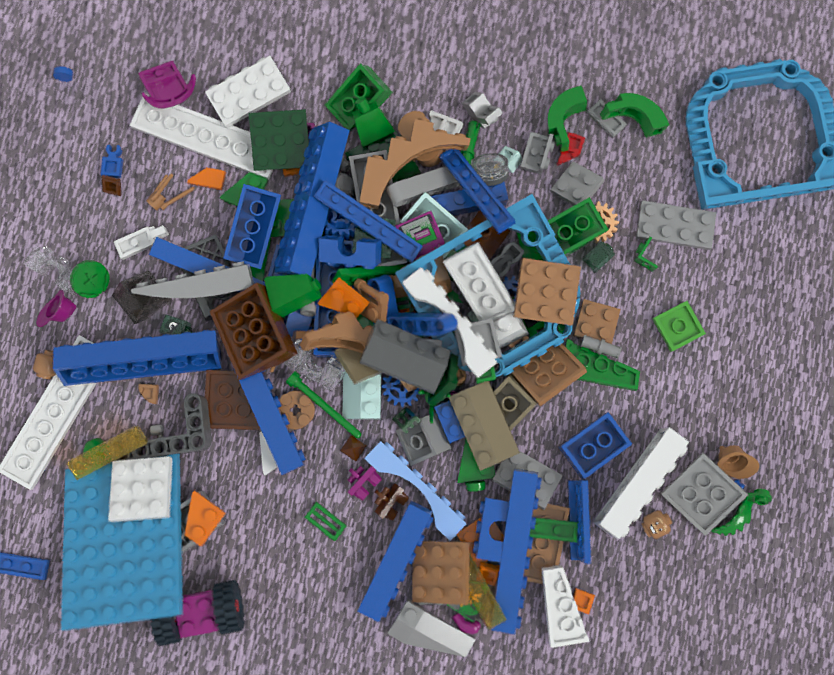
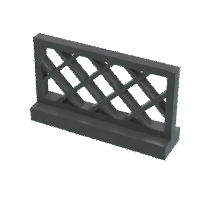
M216 234L184 247V249L189 251L193 249L201 251L199 254L201 256L203 253L212 255L213 261H215L216 257L223 259L225 254ZM215 241L217 245L215 253L205 250L207 243ZM223 259L225 266L232 268L229 260ZM181 269L183 274H187V277L195 276L193 273ZM231 292L227 294L226 298L218 295L211 296V300L208 297L195 298L206 322L212 319L209 311L214 309L212 306L214 298L226 302L229 300Z

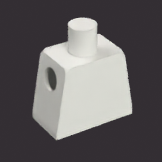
M514 312L494 321L500 349L529 334L521 318L513 317Z

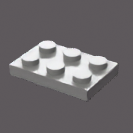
M522 452L504 460L492 481L511 492L515 468L538 472V477L542 479L540 490L536 489L535 497L539 498L538 508L544 510L563 475Z

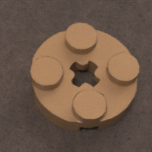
M290 391L280 397L282 406L279 409L282 414H286L290 422L287 425L289 429H302L313 420L315 405L303 392ZM294 405L301 409L297 416H294L293 412L289 411L291 408H294Z

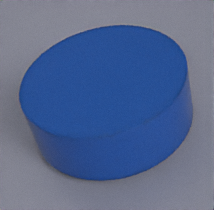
M58 66L54 68L53 77L62 82H70L73 79V71L67 67Z

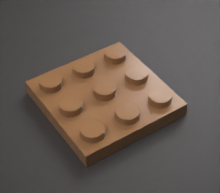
M522 258L513 317L573 325L581 266Z
M560 344L557 347L552 345L547 348V352L539 357L533 356L528 364L522 367L520 365L514 367L511 375L541 407L587 373V370L563 344Z
M423 541L420 547L416 545L413 551L416 553V556L413 560L412 602L469 605V542Z

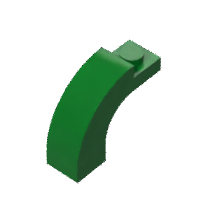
M582 85L561 93L554 100L548 112V137L550 134H553L555 144L560 146L561 152L569 150V138L564 127L565 120L573 114L586 111L587 99Z
M635 93L619 94L615 101L606 103L600 113L602 120L617 116L633 118L641 126L646 138L662 134L669 126L665 114L656 103L645 96Z

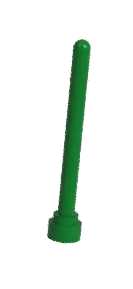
M294 371L286 380V384L290 387H297L355 438L361 437L362 434L357 428L302 382L303 379L300 378L301 375L298 372Z

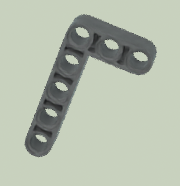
M191 393L184 399L187 434L117 445L113 450L115 460L146 459L208 450L212 444L208 402L205 396ZM197 398L199 404L197 407H194L193 402ZM199 417L200 420H201V423H200V425L197 427V426L195 425V421H196V419ZM199 437L203 439V443L200 447L197 444V440ZM181 440H183L184 446L182 449L179 448V442ZM162 443L165 444V450L163 452H161L160 446ZM143 446L146 447V453L144 455L142 454ZM125 449L128 451L127 457L123 455Z

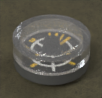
M487 153L479 155L471 161V166L487 186L503 183L509 177L508 159L504 155Z

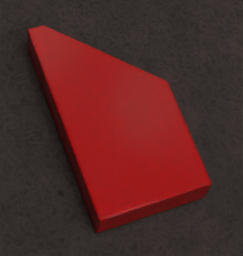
M567 132L569 150L560 153L556 165H561L578 157L585 137Z

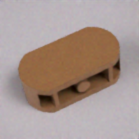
M411 111L401 118L398 124V131L402 135L401 137L410 141L414 120L419 118L427 119L423 112ZM446 150L426 153L413 159V161L418 160L422 166L433 167L441 162L439 156Z

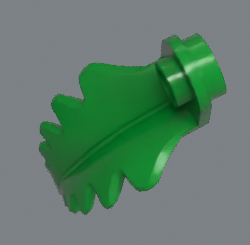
M755 489L753 493H747L748 496L741 501L737 512L731 520L722 526L714 527L711 532L719 535L723 533L727 536L729 533L731 535L736 534V529L743 531L744 524H749L751 521L753 503L757 505H767L772 501L770 491Z

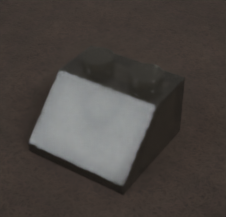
M150 271L121 281L112 294L113 298L134 324L150 318L172 300V298L152 297L131 292V289L137 288L136 284L148 282L149 285L156 284V279Z

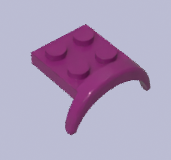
M173 60L138 73L148 95L144 92L141 94L146 102L155 108H170L184 102L191 96L196 84L195 74L191 75L189 83L186 84Z

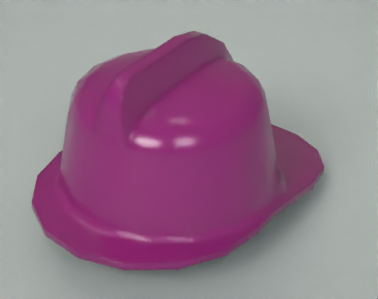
M60 290L40 311L36 321L37 326L43 327L49 321L64 322L76 310V305L64 296L63 290Z

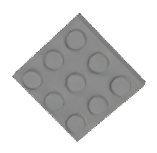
M704 452L661 492V495L705 536L748 496Z

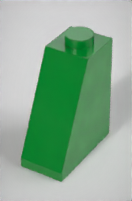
M308 274L268 276L264 278L271 309L282 318L322 298L319 281Z

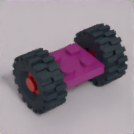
M237 580L214 584L213 590L182 595L183 615L151 619L150 622L154 642L159 647L180 643L184 637L219 631L221 635L243 631L244 607Z

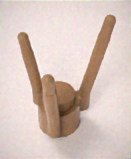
M173 174L165 175L146 202L156 211L160 208L165 210L170 204L189 194L195 188L191 187L165 203L166 198L161 192L170 182Z

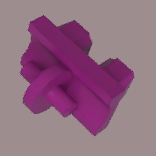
M362 466L356 471L353 468L349 469L352 475L348 478V481L352 484L356 478L358 479L348 491L351 496L355 495L363 501L369 492L362 485L367 480L374 487L380 483L382 479L373 466L362 477L360 474L365 470Z

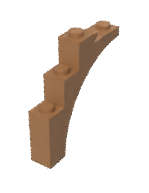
M425 118L415 119L410 141L399 136L391 138L387 160L378 155L368 156L359 203L367 208L378 210L382 194L389 181L408 162L423 154L437 150L455 149L466 151L469 147L470 138L461 133H455V135L448 134L447 131L441 129L433 131L434 123L430 122V120Z
M340 312L333 317L334 319L331 324H327L316 331L310 330L306 332L300 343L303 351L322 347H336L363 354L372 326L369 325L362 329L352 312ZM401 381L408 392L418 388Z

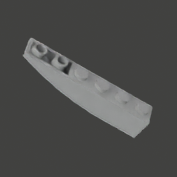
M244 261L233 263V268L225 269V265L214 267V272L206 273V270L195 271V276L187 277V274L176 275L175 280L172 281L162 278L155 280L156 284L149 285L148 282L136 284L137 288L131 289V292L152 297L199 298L244 290L252 286L254 281L250 264L244 265Z

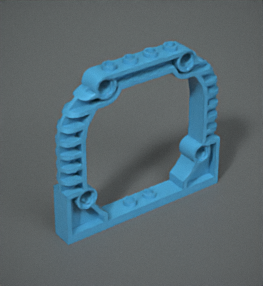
M777 59L765 64L764 62H758L752 66L739 65L732 69L727 67L720 68L708 77L704 86L690 100L686 111V127L694 161L693 172L701 210L834 189V101L830 96L829 89L823 85L822 81L809 74V71L800 69L797 61ZM773 83L780 89H797L806 98L812 113L819 146L812 154V159L816 163L815 169L809 176L808 182L790 185V182L779 184V187L767 185L759 190L742 192L741 185L726 174V163L716 158L708 122V106L710 102L721 99L730 89ZM712 168L717 169L718 174L714 173Z
M533 194L506 208L516 222L507 229L521 234V241L524 245L528 247L535 246L543 261L570 265L555 238L554 231ZM488 219L395 272L417 313L441 312L432 305L416 301L403 286L402 282L421 267L424 271L428 269L434 277L437 269L434 259L451 249H454L456 252L465 246L463 242L469 239L473 242L482 237L481 232L492 226ZM530 231L536 234L534 242L528 240V233ZM578 285L574 317L580 303V285ZM545 322L544 330L501 353L502 357L495 359L498 363V369L495 371L496 377L502 374L507 376L514 371V367L518 365L522 367L528 364L533 356L539 357L545 354L547 348L552 345L557 347L564 342L563 339L571 334L572 325H565V330L559 333L557 331L558 323ZM452 331L440 336H431L433 340H442V347L450 350V354L453 353L458 356L459 369L472 372L467 365H462L457 340Z

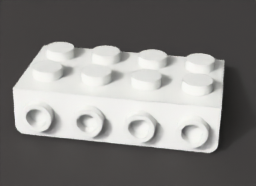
M268 56L267 58L259 59L256 64L250 67L243 68L240 73L227 77L224 82L211 86L205 93L225 127L228 128L248 117V113L257 112L289 94L291 90L271 56Z

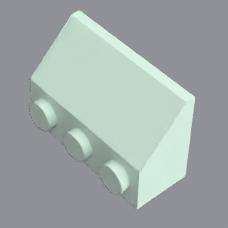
M426 192L400 219L402 223L431 210L445 244L469 230ZM450 251L442 255L443 259L449 254Z
M343 368L342 416L345 419L381 420L382 373L354 385Z

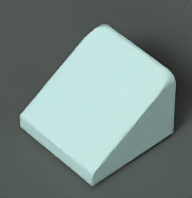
M505 146L495 158V161L505 163L509 168V172L513 173L523 158L518 151Z

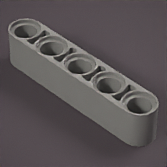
M445 166L393 183L386 188V191L394 207H399L417 201L424 192L432 196L458 187L460 184Z

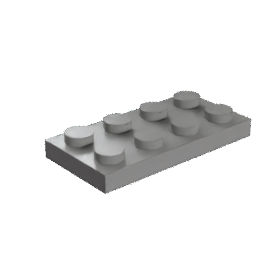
M642 200L640 203L636 238L647 240L651 236V241L711 250L717 212Z

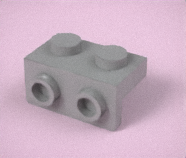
M530 132L520 169L537 174H542L544 169L547 170L550 158H547L548 152H552L555 141H552L553 134L547 137Z

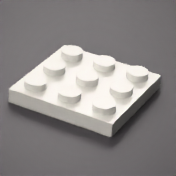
M158 457L113 461L108 521L121 522L170 518L172 458Z

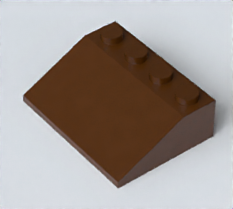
M255 283L209 311L239 380L277 366L298 354L282 317L271 309L265 285Z

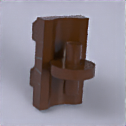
M396 483L390 489L385 486L382 492L376 489L374 493L378 497L374 503L378 506L374 512L382 519L387 518L393 521L398 512L392 506L396 501L403 506L409 497L403 492L404 489Z

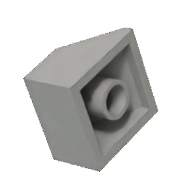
M434 413L433 424H430L428 415L420 418L421 421L419 423L415 421L413 423L414 428L409 426L407 434L401 429L396 430L410 466L451 449L436 413Z

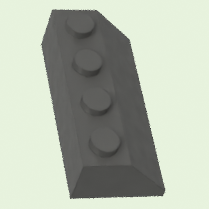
M377 319L369 333L360 363L434 394L447 367L451 351Z

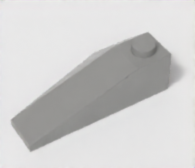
M408 598L387 633L407 645L462 657L467 656L476 640Z

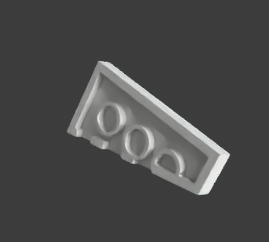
M557 565L541 568L550 647L590 642L563 567Z

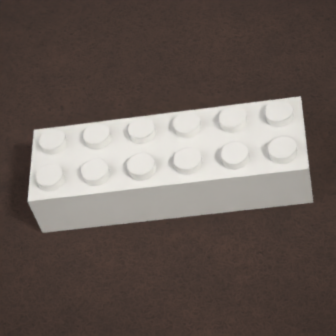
M670 427L659 429L596 516L593 523L611 537L617 539L624 538L630 530L628 526L631 522H635L642 513L640 511L644 504L648 505L652 500L653 495L651 494L655 489H659L665 481L663 479L667 472L671 473L675 468L676 463L674 462L678 457H682L688 449L686 446L689 441Z

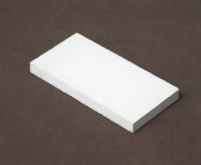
M478 242L443 261L479 321L493 318L494 322L514 312L515 303Z

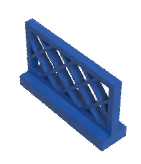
M567 480L568 508H570L569 521L578 522L577 542H569L570 560H579L584 564H591L588 480Z

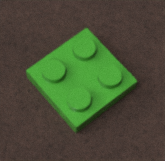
M688 301L652 319L670 352L706 334Z

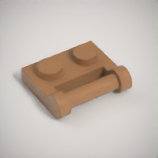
M361 278L357 279L354 282V288L370 302L360 314L376 323L377 319L386 323L388 294L370 287Z

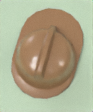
M737 445L719 447L720 452L718 454L719 461L717 466L727 475L737 479H745L755 475L759 470L758 460L745 453L741 447Z

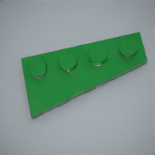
M566 339L565 347L587 370V373L577 380L631 391L638 390L640 371L621 362L608 359L603 354H597Z

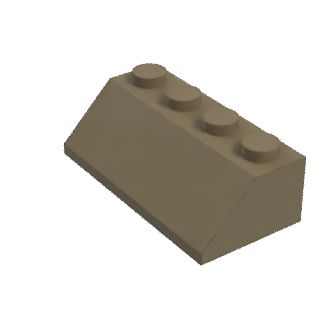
M489 381L449 397L480 470L520 453Z

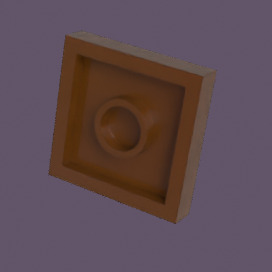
M480 210L467 229L470 230L487 220ZM491 226L481 232L482 237L473 242L469 239L463 243L466 247H469L478 242L490 261L509 235L510 230L506 229L499 234Z

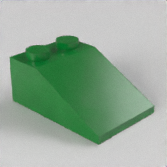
M359 64L325 106L344 128L351 131L356 127L352 115L354 111L358 110L355 103L356 100L365 97L368 104L377 102L380 107L393 92L370 66Z
M590 197L547 220L565 256L572 254L609 231Z

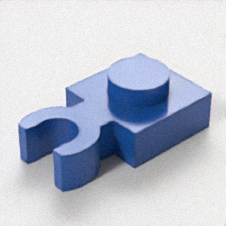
M107 145L106 152L108 157L102 158L100 175L121 178L123 159L118 157L122 154V148L120 145H117V150L112 152V147Z

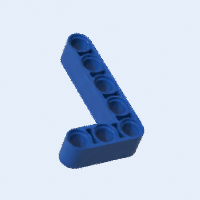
M388 275L370 279L367 285L377 291H383L388 294L386 323L413 335L440 336L454 331L458 326L457 318L451 313H398L393 281Z

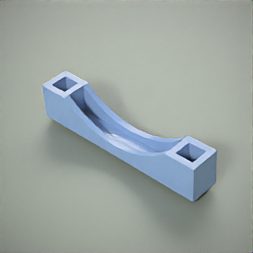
M380 441L365 459L378 472L398 475L414 484L428 500L434 515L436 528L451 541L466 525L463 521L466 517L458 509L454 512L449 507L451 503L444 496L439 498L435 494L437 489L429 482L425 484L421 480L423 476L415 468L411 471L407 467L409 462L401 455L397 457L393 453L395 449L387 441L384 444Z

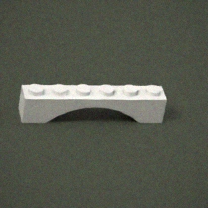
M421 267L402 282L403 286L416 301L425 302L443 313H451L457 318V329L464 346L465 364L476 378L480 377L497 363L495 360L497 358L496 354L491 348L488 350L482 344L485 341L478 332L473 333L470 329L472 325L465 316L461 318L457 313L459 311L457 305L453 301L449 302L446 299L447 293L440 285L437 287L432 280L435 278L428 269L424 271Z

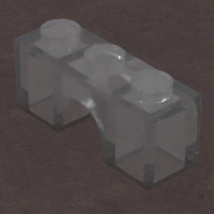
M35 245L23 264L44 277L52 269L58 268L59 277L54 284L77 297L78 294L72 289L70 284V275L74 269L68 265L70 261L61 255L58 258L53 255L54 251L45 245L43 248Z
M301 340L295 341L293 344L298 354L283 364L287 365L290 370L305 375V378L320 383L323 388L335 391L346 373L340 361L331 358L324 367L317 366L312 359L314 349L303 351L300 346Z

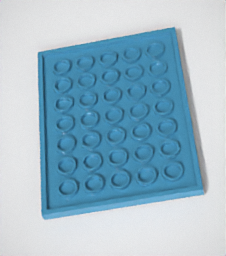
M180 454L159 456L172 458L170 518L110 522L108 519L113 462L105 463L104 466L101 465L99 467L90 465L65 469L62 631L183 615Z

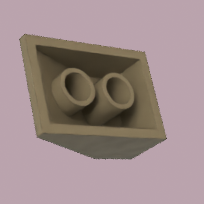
M512 375L508 376L494 391L510 431L537 404Z

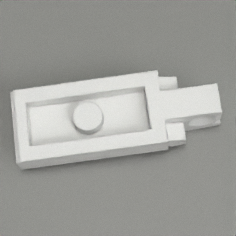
M147 226L114 241L120 259L124 260L151 248L156 237L161 239L168 236L169 233L164 226L156 229L154 226Z

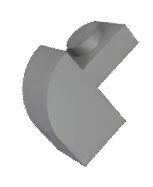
M474 92L461 103L471 118L480 123V127L483 129L494 124L503 113L499 107L490 105L485 95L479 92Z

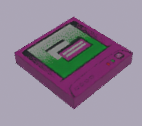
M431 210L396 225L398 230L423 246L414 260L445 244Z

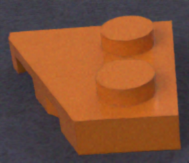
M338 277L317 304L338 312L346 313L350 311L355 317H358L370 302Z
M196 490L193 491L185 536L202 547L226 512Z

